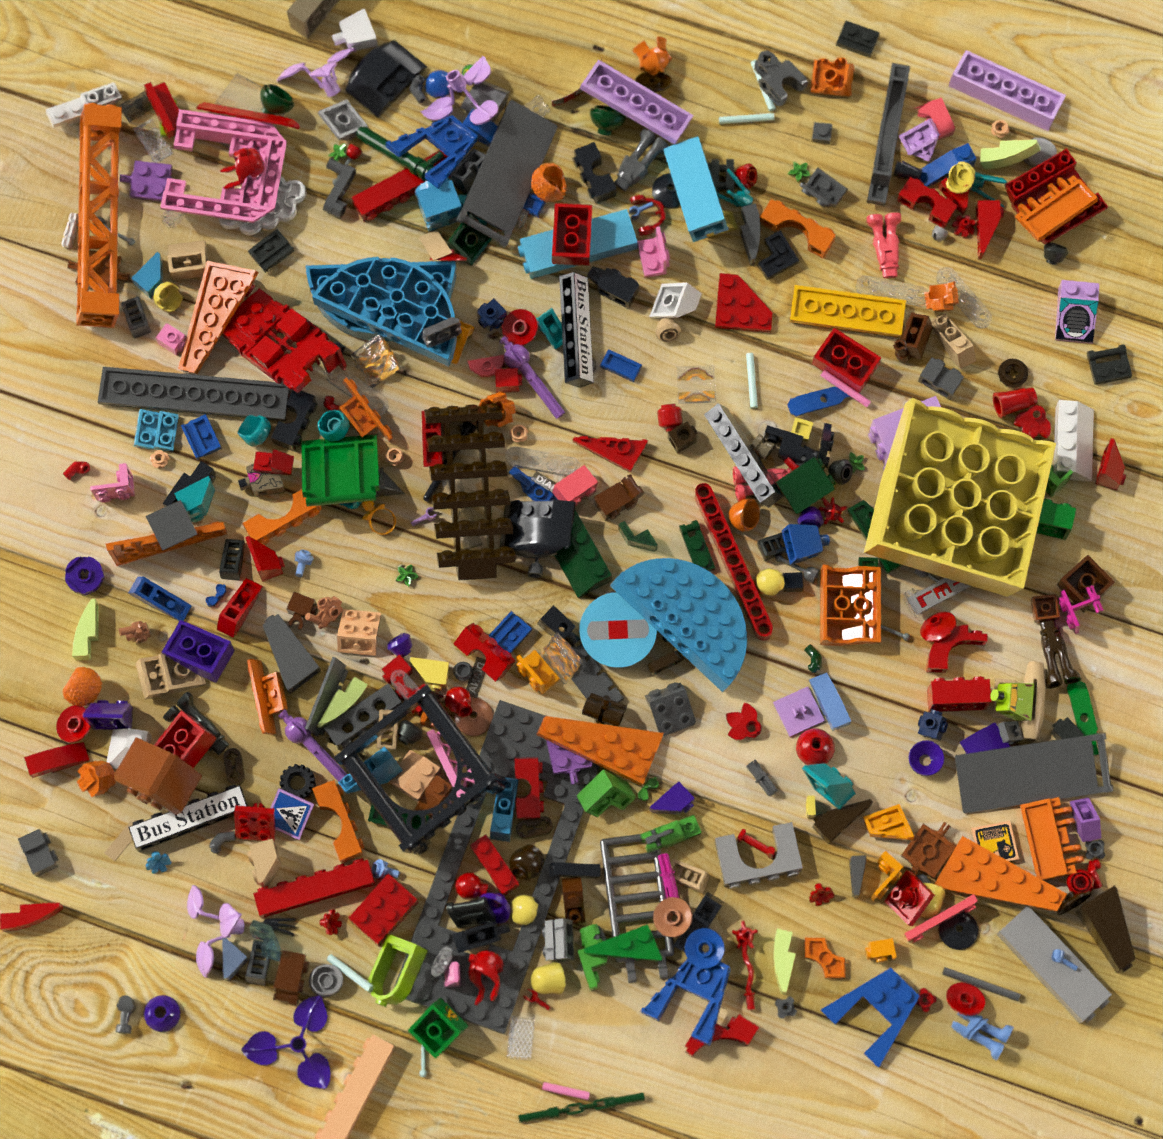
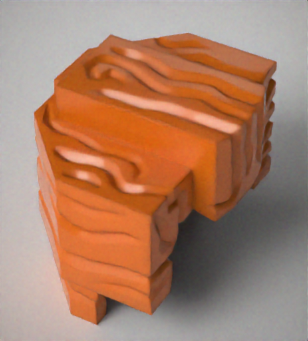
M955 281L947 284L930 285L929 292H924L926 309L940 312L954 310L953 305L959 303Z
M497 392L480 401L479 406L493 403L500 405L502 410V419L483 420L486 426L502 427L513 422L512 414L516 413L513 401L506 398L505 393Z
M102 760L89 762L77 770L81 776L77 781L78 786H80L82 792L88 791L91 797L106 793L111 786L113 787L116 784L114 778L115 771L108 762Z

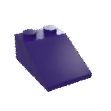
M180 620L163 648L162 654L197 675L217 683L235 650L231 641Z
M97 700V703H91L83 713V718L93 730L132 729L133 707L131 704H128V701L120 700L116 703H109L107 700Z

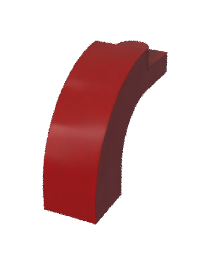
M968 625L956 626L947 638L933 643L927 657L926 672L946 673L948 670V654L954 647L959 645L985 646L988 634L980 630H973L971 633H968Z

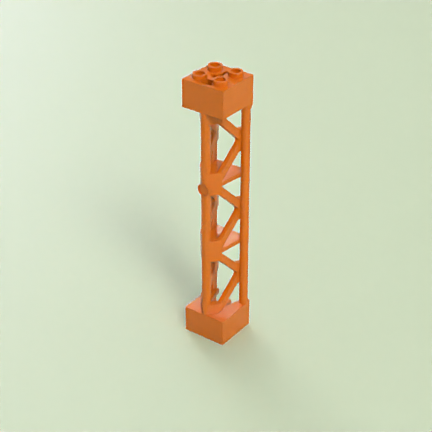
M96 103L84 104L80 117L77 326L114 328L119 316V294L117 293L118 161L122 107L112 104L106 106ZM91 141H98L96 144L91 146ZM109 146H111V176L95 159ZM90 175H91L96 181L90 180ZM90 194H100L90 201ZM108 201H111L110 231L94 214ZM89 230H90L95 236H89ZM89 249H99L95 254L89 256ZM107 256H110L109 287L93 270ZM89 286H90L95 292L88 291Z

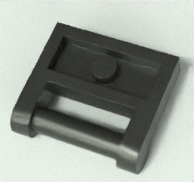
M1124 344L1112 349L1096 352L1093 350L1087 351L1094 385L1132 377L1127 350ZM1115 355L1120 356L1119 360L1096 364V359Z
M479 897L478 900L454 904L452 902L446 904L447 913L458 929L496 922V915L489 906L486 897Z

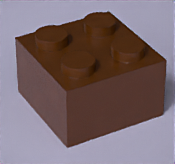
M1087 555L1060 579L1057 586L1062 591L1065 590L1067 596L1076 605L1090 599L1086 590L1087 587L1094 585L1097 595L1102 597L1112 588L1115 581ZM1090 604V605H1088V606H1085V607L1081 608L1080 610L1084 613V612H1085L1086 610H1088L1093 604Z

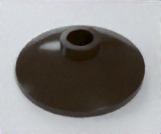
M644 72L635 79L637 83L654 93L665 90L672 85L671 77L661 72L654 76Z
M1073 891L1068 893L1059 911L1056 912L1057 915H1063L1079 906L1091 896V893L1081 892L1074 894Z

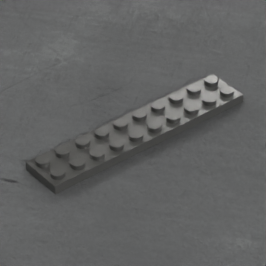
M103 367L98 404L244 418L249 415H260L268 420L286 421V404L290 389L283 383L278 384L270 381Z

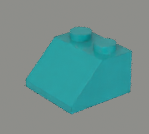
M207 476L174 493L177 500L182 501L191 522H199L207 515L215 488L211 479Z
M825 763L802 767L814 790L836 808L840 809L856 794L852 788L854 785L852 781L846 776L843 778L835 767L830 768Z

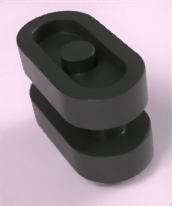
M711 159V163H708L717 193H719V189H726V195H729L727 193L728 190L734 193V180L727 172V169H730L734 173V159H726V165H719V159ZM719 172H726V182H719Z

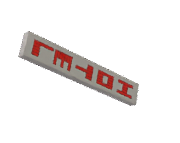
M944 578L907 599L918 615L971 586Z

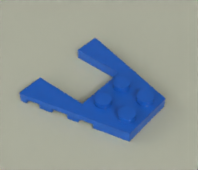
M451 115L431 123L430 127L416 129V132L413 134H404L393 142L387 141L386 148L400 157L424 139L432 143L448 156L425 173V179L439 189L478 141V135Z
M687 958L678 968L679 971L666 981V985L659 993H655L650 1003L645 1008L643 1007L640 1012L659 1022L678 987L692 993L709 1003L691 1036L710 1046L731 968L722 962L711 968H698Z
M892 968L887 969L821 1009L836 1024L864 997L892 1024L864 1053L877 1067L881 1065L920 997Z

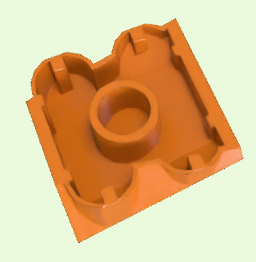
M838 57L835 61H829L827 58L815 59L811 93L851 96L855 71L854 64L847 62L844 57Z

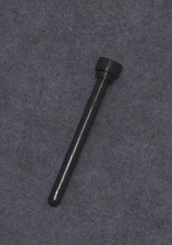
M463 421L460 426V435H470L475 432L477 427L468 421ZM459 450L453 451V460L455 459ZM445 459V461L443 462L444 465H447V460H446V459ZM442 480L432 481L423 497L425 502L431 500L432 495Z

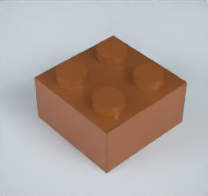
M1056 594L1034 596L1031 598L1034 623L1052 619L1059 620L1060 614Z

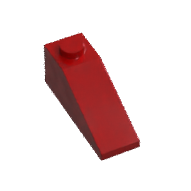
M978 200L977 202L978 259L983 258L1000 219L1004 217V207L1000 206V200Z
M246 578L219 614L216 630L234 638L244 624L263 586Z

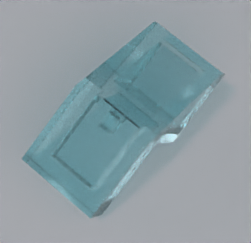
M253 919L250 925V934L252 937L263 941L261 944L262 956L280 962L281 947L272 926Z

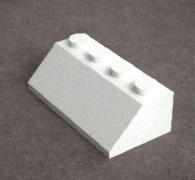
M1059 400L1056 405L1054 473L1061 479L1069 470H1072L1073 474L1070 480L1091 482L1094 409L1079 401Z

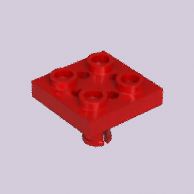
M254 803L252 807L235 805L236 839L258 841L273 839L275 842L274 808H265L262 803H259V807H257L258 803Z
M906 870L884 902L907 925L913 927L935 894L911 871Z

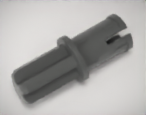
M757 760L750 762L746 766L756 779V784L759 783L768 796H773L777 792V788L768 777L769 774L765 773Z

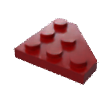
M719 273L715 328L771 333L772 311L739 275Z

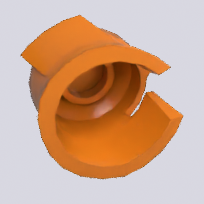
M657 36V46L649 50L645 41H642L633 49V53L639 58L640 71H646L653 76L658 72L664 73L665 68L672 60L666 49V38Z

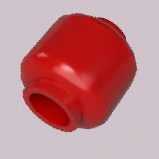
M676 403L661 405V409H658L659 427L666 428V432L683 424L682 411L680 407L676 406Z

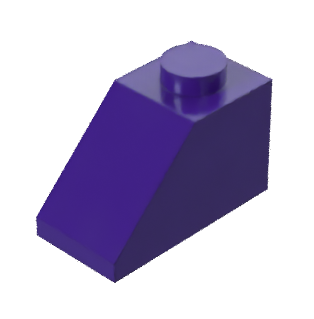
M678 781L650 806L649 811L656 814L680 815L683 811L687 813L694 807L692 803L695 798Z

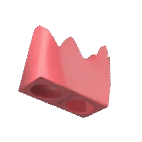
M942 97L916 107L921 108L918 110V117L927 118L926 120L932 118L939 132L938 140L954 134L955 125Z

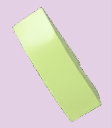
M1037 140L1000 141L999 148H981L980 163L984 170L1009 166L1033 156L1040 151V146Z
M91 599L86 606L75 631L72 657L76 661L91 660V641H99V604L96 599Z
M354 677L349 682L345 692L339 689L332 697L317 727L322 728L344 714L362 695L368 684Z
M777 928L773 950L774 970L780 992L785 995L796 954L788 952L793 932Z

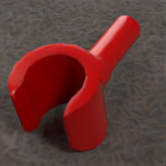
M527 989L532 993V996L528 998L523 995L526 1001L538 1003L546 1010L550 1009V1006L538 997L536 991Z

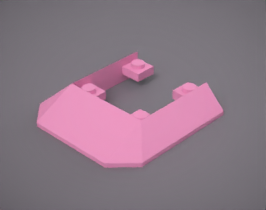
M180 109L176 125L174 149L193 151L195 139L230 144L229 157H233V153L239 149L255 148L262 155L264 171L256 178L247 176L241 189H224L222 187L220 199L184 194L186 181L167 178L160 209L250 223L256 222L273 211L276 206L287 145L286 140L273 124Z

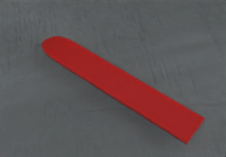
M202 102L196 106L198 110L287 126L297 130L300 129L298 122L287 117Z

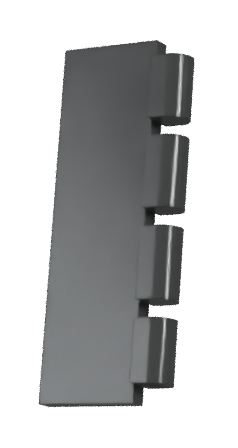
M583 644L577 647L575 645L570 647L579 663L577 670L572 664L574 674L570 678L584 697L587 699L590 693H594L602 697L607 695L616 702L622 701L624 697L617 687L610 691L608 690L614 684L607 674L603 672L599 676L597 675L602 670L598 662L592 657L586 661V658L590 655L583 647ZM566 650L565 653L569 655L570 661L572 663L571 656L569 652ZM558 656V660L563 663L566 671L565 661L562 657Z
M332 657L305 726L307 731L317 737L325 733L324 727L319 728L317 725L334 694L339 689H342L339 683L344 684L348 674V670L345 669L346 665L336 657Z

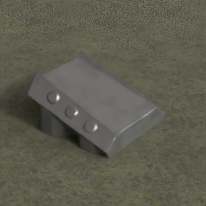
M484 81L477 85L474 84L469 93L479 106L487 100L496 102L499 111L495 117L491 118V121L497 119L507 104L510 91ZM466 96L460 107L467 113H470L472 109H477L468 96Z
M450 317L433 326L424 328L422 338L428 348L437 346L462 333L461 323L458 318Z

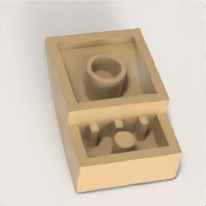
M162 653L158 656L140 658L136 662L145 700L176 694L206 684L203 677Z

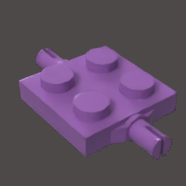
M135 161L134 171L131 176L120 174V182L131 184V198L162 201L167 178L172 179V165Z
M546 740L553 775L560 773L569 774L571 785L579 784L577 772L582 769L592 768L591 761Z

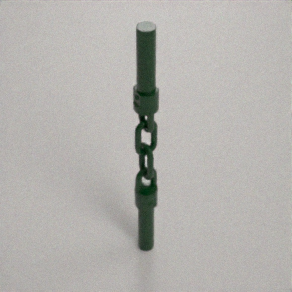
M644 1092L615 1098L612 1096L596 1099L593 1103L585 1105L582 1103L568 1104L563 1109H558V1106L548 1108V1110L520 1114L518 1119L519 1123L544 1118H558L562 1113L568 1115L580 1114L585 1109L590 1108L596 1110L616 1107V1105L643 1101L645 1096ZM604 1101V1106L598 1107L597 1102ZM579 1106L580 1110L570 1112L571 1109L569 1107Z

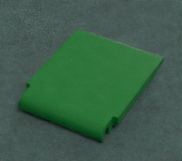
M377 434L365 435L362 438L360 436L344 437L335 442L326 439L302 441L303 498L306 497L307 507L376 501V491H380Z

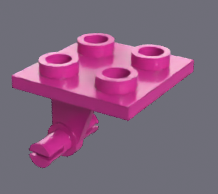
M1094 585L1086 588L1090 599L1071 606L1065 590L1061 591L1059 605L1062 612L1067 613L1066 622L1070 630L1074 629L1075 634L1079 633L1080 627L1074 613L1075 611L1090 604H1093L1096 613L1104 611L1100 602L1101 597L1097 595Z

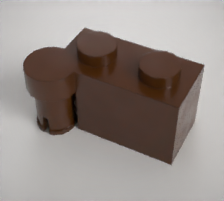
M916 313L910 314L902 340H896L894 342L895 345H893L899 362H907L911 357L922 359L933 329L929 316Z
M631 474L627 475L628 478L624 477L621 482L594 496V504L605 521L617 518L620 512L625 509L631 510L637 505L638 498L644 495L643 489L637 485Z
M282 950L274 983V991L276 992L273 997L274 1001L288 1002L289 1005L293 1006L298 1005L300 992H303L305 986L303 976L304 973H308L309 969L306 954Z

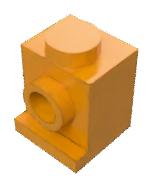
M893 938L869 942L868 948H865L867 960H876V963L888 961V957H890L891 961L897 958Z

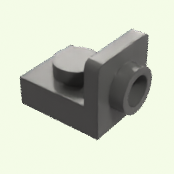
M1018 721L998 724L1003 743L1012 745L1024 740Z

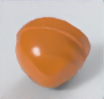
M743 499L730 508L729 519L733 527L742 532H747L757 526L760 519V509L756 500Z

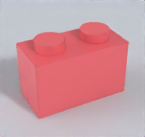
M583 465L556 483L552 493L558 500L572 501L577 506L582 501V498L585 496L590 497L596 492L598 481L586 466Z

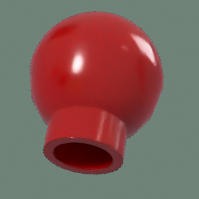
M459 686L451 688L445 695L446 707L462 718L471 714L472 707L470 705L472 699L469 691Z
M469 872L462 874L457 879L455 887L457 894L461 898L472 900L486 894L489 884L482 882L479 876Z

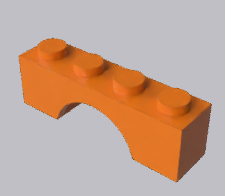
M771 199L760 216V224L773 232L784 227H794L802 231L808 241L807 250L823 259L835 241L836 234L832 229L822 227L814 219H807L799 211L785 207V204L781 201Z
M302 490L292 495V507L284 517L267 519L257 514L242 524L250 537L266 545L270 541L269 539L283 535L290 527H297L306 518L317 516L320 513L319 511L322 510L321 505L307 507L306 497L303 498Z
M335 780L312 788L320 809L332 811L341 818L342 829L338 838L333 842L341 864L362 856V849H365L362 839H357L355 831H358L355 821H350L348 813H351L348 803H343L341 798L344 795L342 787L339 784L336 785Z

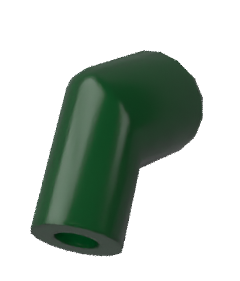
M810 644L804 651L811 658V664L808 665L809 671L816 673L822 667V656Z

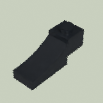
M201 461L191 476L183 473L162 503L164 507L178 501L174 493L209 476L213 484L216 479L214 469Z
M707 892L692 914V922L689 929L678 937L674 946L685 953V943L689 935L698 929H708L724 902Z

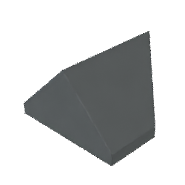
M383 467L379 468L380 491H376V497L405 494L383 471Z

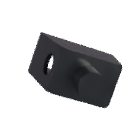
M554 605L537 623L552 638L561 641L565 640L572 647L580 640L572 632L576 626ZM559 627H563L565 632H561Z

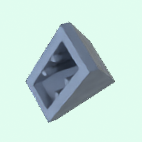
M222 938L224 979L230 981L249 958L228 939Z

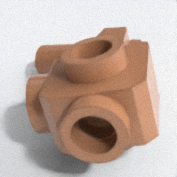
M335 596L332 598H321L317 603L318 614L307 613L305 619L317 624L319 629L327 627L331 621L334 622L342 613L343 608L340 606L342 601Z
M137 621L132 623L131 626L119 628V635H126L128 642L142 643L151 637L146 622Z

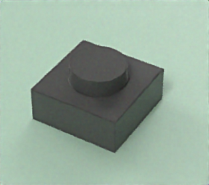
M814 122L812 142L830 144L832 124Z

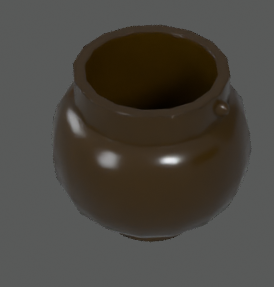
M531 844L517 849L509 860L511 872L516 878L522 880H531L537 877L542 869L544 855L540 849Z

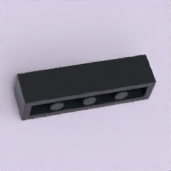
M553 862L550 864V876L597 879L601 877L600 864Z

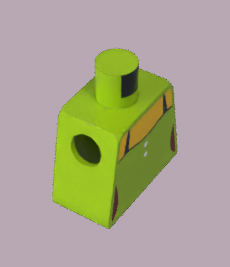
M1033 683L999 684L997 689L991 692V700L996 701V712L1015 721L1031 720L1034 694Z

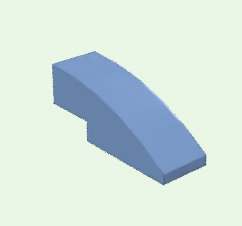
M824 673L809 679L831 730L835 731L850 725L851 719L829 675Z

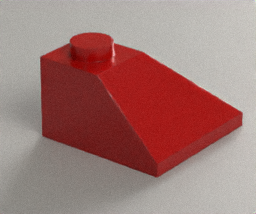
M1110 438L1103 452L1095 484L1117 490L1120 485H1124L1126 474H1123L1125 466L1115 439Z
M245 537L262 582L284 574L282 568L285 565L281 556L277 557L274 550L252 537Z

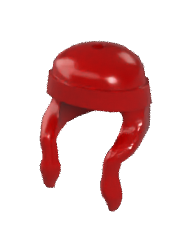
M242 148L233 153L235 165L225 167L220 172L231 173L236 170L239 181L230 182L223 188L232 189L242 185L247 176L256 178L263 173L264 161L257 149Z
M485 950L478 952L476 955L471 954L468 960L470 962L468 976L472 983L480 989L475 1000V1005L477 1006L483 1000L485 987L481 982V975L485 974L495 983L490 1000L494 1001L500 987L498 974L502 972L504 964L503 959L492 951Z

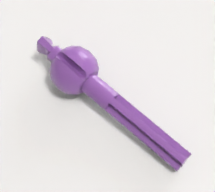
M504 336L499 342L505 345L504 361L509 368H518L556 419L562 417L565 411L529 365L530 354L528 350L522 345H513L512 342L508 341V337Z
M286 710L278 715L287 725L285 727V735L288 740L296 744L302 743L338 782L347 775L310 735L311 733L305 729L307 724L305 718H293L287 714Z

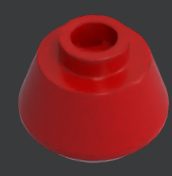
M751 163L738 167L734 172L746 189L752 188L757 182V169Z
M1078 869L1076 870L1077 873L1068 876L1067 887L1070 892L1073 891L1074 894L1092 891L1094 880L1089 872Z

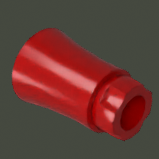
M1033 387L1006 392H994L992 397L993 406L999 418L1027 409L1038 403L1036 391Z

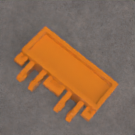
M1074 175L1068 179L1071 185L1062 177L1056 179L1062 191H1059L1052 183L1047 185L1049 193L1038 199L1041 205L1031 197L1027 199L1028 205L1033 211H1030L1023 204L1018 205L1020 212L1015 215V218L1038 242L1098 201V197Z
M1059 797L1020 805L1036 877L1043 881L1077 873L1076 867L1073 864L1084 861L1083 856L1064 858V854L1081 850V845L1061 847V845L1070 844L1065 826L1075 824V819L1068 818L1056 821L1055 816L1072 812V807L1070 806L1053 810L1054 807L1061 806Z

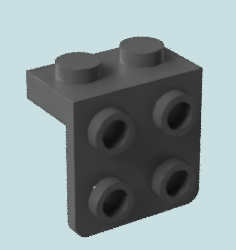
M818 167L807 183L801 182L799 185L803 188L801 191L809 197H816V202L824 208L836 207L848 190L847 187Z
M681 682L671 683L667 688L655 689L645 695L658 732L664 733L663 736L693 726L696 723L686 689Z

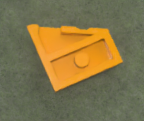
M900 804L863 817L870 837L902 840L914 839Z

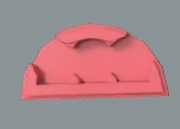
M504 355L469 360L467 363L470 370L480 377H491L495 375V369H501L504 365Z

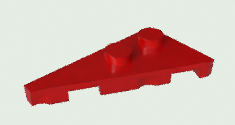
M588 436L573 438V442L629 473H631L648 444L647 439L588 438Z

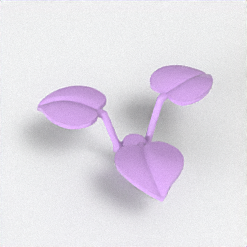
M356 48L339 51L327 60V64L312 72L305 66V62L297 63L283 71L278 77L277 82L279 83L281 79L304 70L319 84L320 88L324 89L328 97L334 96L341 91L336 82L338 79L334 67L338 64L337 61L344 59L352 51L357 52Z
M482 56L464 76L458 70L449 72L446 79L450 84L448 85L450 97L444 96L437 99L427 109L421 111V113L427 119L433 121L448 117L453 112L452 105L455 103L454 90L457 92L464 91L477 108L470 115V120L473 124L481 125L495 117L499 111L496 102L487 100L479 106L466 89V85L480 84L490 76L491 68L485 57Z
M192 885L187 899V910L190 917L196 919L200 914L220 920V933L222 936L211 939L206 943L204 941L200 942L197 948L196 961L201 974L208 978L214 961V954L210 945L222 940V938H230L231 934H243L245 925L243 919L240 918L242 914L237 912L228 903H224L221 906L219 916L203 912L201 909L204 904L202 893L196 885Z

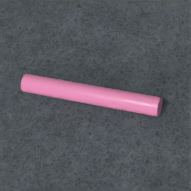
M826 370L820 375L865 407H868L871 403L870 400Z

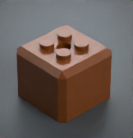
M135 737L114 773L115 781L127 789V793L137 797V800L146 805L151 803V806L159 811L164 809L175 815L183 811L203 776L176 755Z

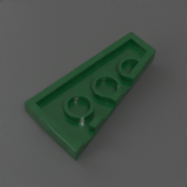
M862 500L848 508L847 512L867 541L874 509L865 500ZM878 558L887 574L903 566Z

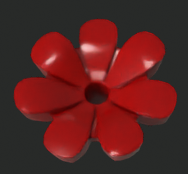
M958 215L956 221L952 222V227L956 228L954 231L956 236L962 233V237L967 238L968 233L971 235L975 233L973 226L976 225V221L970 220L969 215H965L964 218Z
M817 883L815 891L810 893L809 901L811 903L815 902L816 906H821L822 901L824 903L830 902V899H833L835 894L830 887L823 888L821 883Z
M335 909L329 910V913L324 914V919H320L319 922L321 927L326 928L327 935H337V927H342V922L338 921L340 914Z

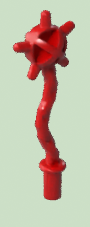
M790 457L784 461L792 471L799 467ZM825 496L821 498L825 507L819 506L818 509L824 512L826 517L824 524L826 525L829 521L836 520L843 523L844 520L841 514L842 511L847 509V506L840 507L838 504H835L834 497H831L830 503Z
M741 921V928L737 931L733 930L732 934L736 935L738 942L736 948L739 950L742 947L743 961L749 972L746 993L744 994L747 1010H755V993L752 992L754 969L749 961L748 946L751 949L754 948L752 942L754 934L758 933V930L746 927L745 921Z

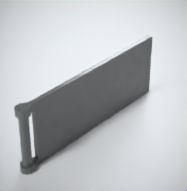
M510 100L456 221L469 225L496 240L505 248L509 243L512 231L531 190L533 173L542 165L558 126L514 100ZM467 212L505 232L504 236L466 216Z
M1106 733L956 755L955 762L963 813L1017 806L1048 798L1059 797V799L1114 791L1108 766L1105 739H1107ZM1092 741H1097L1103 779V786L1099 787L1097 784Z

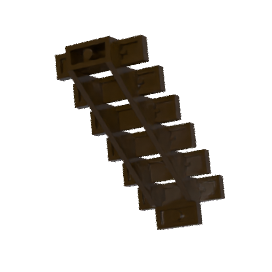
M490 403L486 406L466 405L465 407L447 406L441 409L439 407L424 409L426 424L444 423V437L434 435L431 438H427L428 451H446L447 465L435 464L434 466H429L431 481L448 480L449 494L441 492L432 495L433 509H451L452 523L442 521L439 524H434L436 539H454L455 552L445 550L437 553L438 567H456L458 581L497 578V564L516 563L513 548L503 546L499 549H494V535L513 534L511 519L498 518L491 520V506L510 505L508 490L495 489L494 491H489V477L508 476L506 463L500 460L486 463V449L505 448L503 433L490 432L484 434L483 420L502 419L500 405ZM477 421V433L465 436L460 434L450 436V422ZM479 449L480 461L473 462L472 464H453V451ZM455 479H482V490L471 493L464 491L455 493ZM484 507L485 519L470 522L468 520H460L458 522V508ZM487 535L488 548L461 550L460 537Z

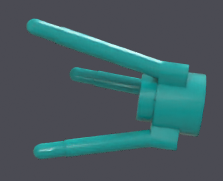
M727 169V172L741 188L742 192L738 191L735 194L728 190L727 193L734 200L717 193L718 198L732 203L736 207L740 206L742 208L751 205L753 197L749 195L750 191L744 187L730 169Z
M975 172V180L971 191L980 194L987 200H995L981 191L979 187L983 188L985 180L1006 184L1007 181L1004 178Z

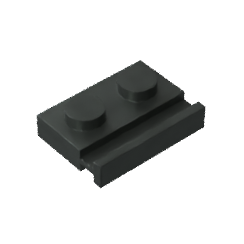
M846 20L836 46L870 58L880 32Z
M278 229L248 250L250 256L265 273L294 252V248Z

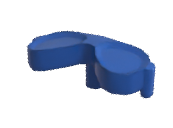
M218 584L216 586L217 594L205 599L208 607H214L227 591L225 584Z

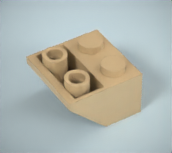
M205 240L168 245L167 256L172 281L203 277L208 261Z
M273 839L249 845L250 851L247 852L250 863L255 867V870H252L254 881L261 887L269 886L281 866L277 845Z

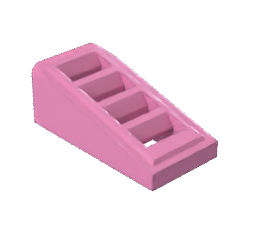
M458 962L451 963L444 972L445 987L461 986V970Z

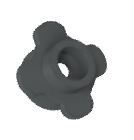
M1102 840L1085 842L1087 847L1086 858L1103 859L1105 857L1103 852L1104 842Z
M789 996L787 999H777L775 1001L779 1018L783 1019L785 1016L796 1015L797 1010L794 1008V999Z

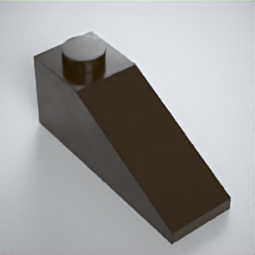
M868 799L843 806L840 809L829 810L825 814L821 812L814 818L813 821L815 823L812 828L829 845L871 806L872 801Z

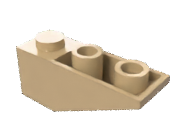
M945 313L931 320L935 334L959 369L976 361L974 345Z

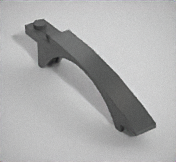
M892 63L867 203L881 206L886 204L900 119L910 71V66Z

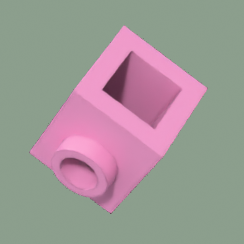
M166 323L157 335L156 340L159 345L177 356L179 352L183 351L186 336Z

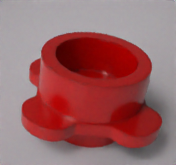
M922 988L919 993L920 997L915 1005L920 1006L923 1012H928L930 1006L936 1003L937 998L928 992L926 988Z

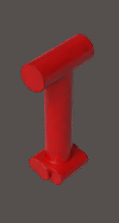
M745 829L741 830L737 837L738 843L744 841L765 853L769 859L775 857L774 847H768L747 835Z

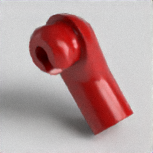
M325 396L323 405L328 411L340 410L339 407L341 405L334 403L335 399L333 396Z
M75 461L62 474L70 480L75 474L88 473L91 467L88 462Z
M1097 859L1090 860L1087 863V872L1091 874L1094 880L1093 889L1103 886L1096 871L1101 868V864Z

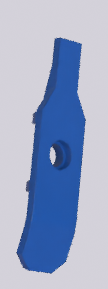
M830 387L791 398L787 406L790 414L797 417L809 412L839 405L850 396L837 387ZM821 397L826 398L827 402H826V403L822 402V401L820 400V398H821Z
M516 466L509 471V474L521 483L523 492L533 501L558 500L544 484L536 480L537 478L527 476ZM542 490L543 494L541 496L536 495V491Z

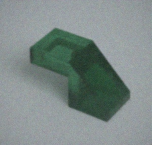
M625 521L618 524V530L628 546L653 552L657 550L658 544L648 529L634 536Z

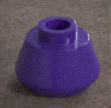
M809 506L802 510L798 518V524L816 525L819 529L824 524V520L820 510L814 506Z
M407 633L396 636L388 642L387 649L396 656L400 654L401 657H405L411 653V636Z

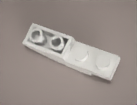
M113 82L81 93L80 98L46 109V114L53 128L69 123L71 126L80 122L84 104L114 105L122 97Z

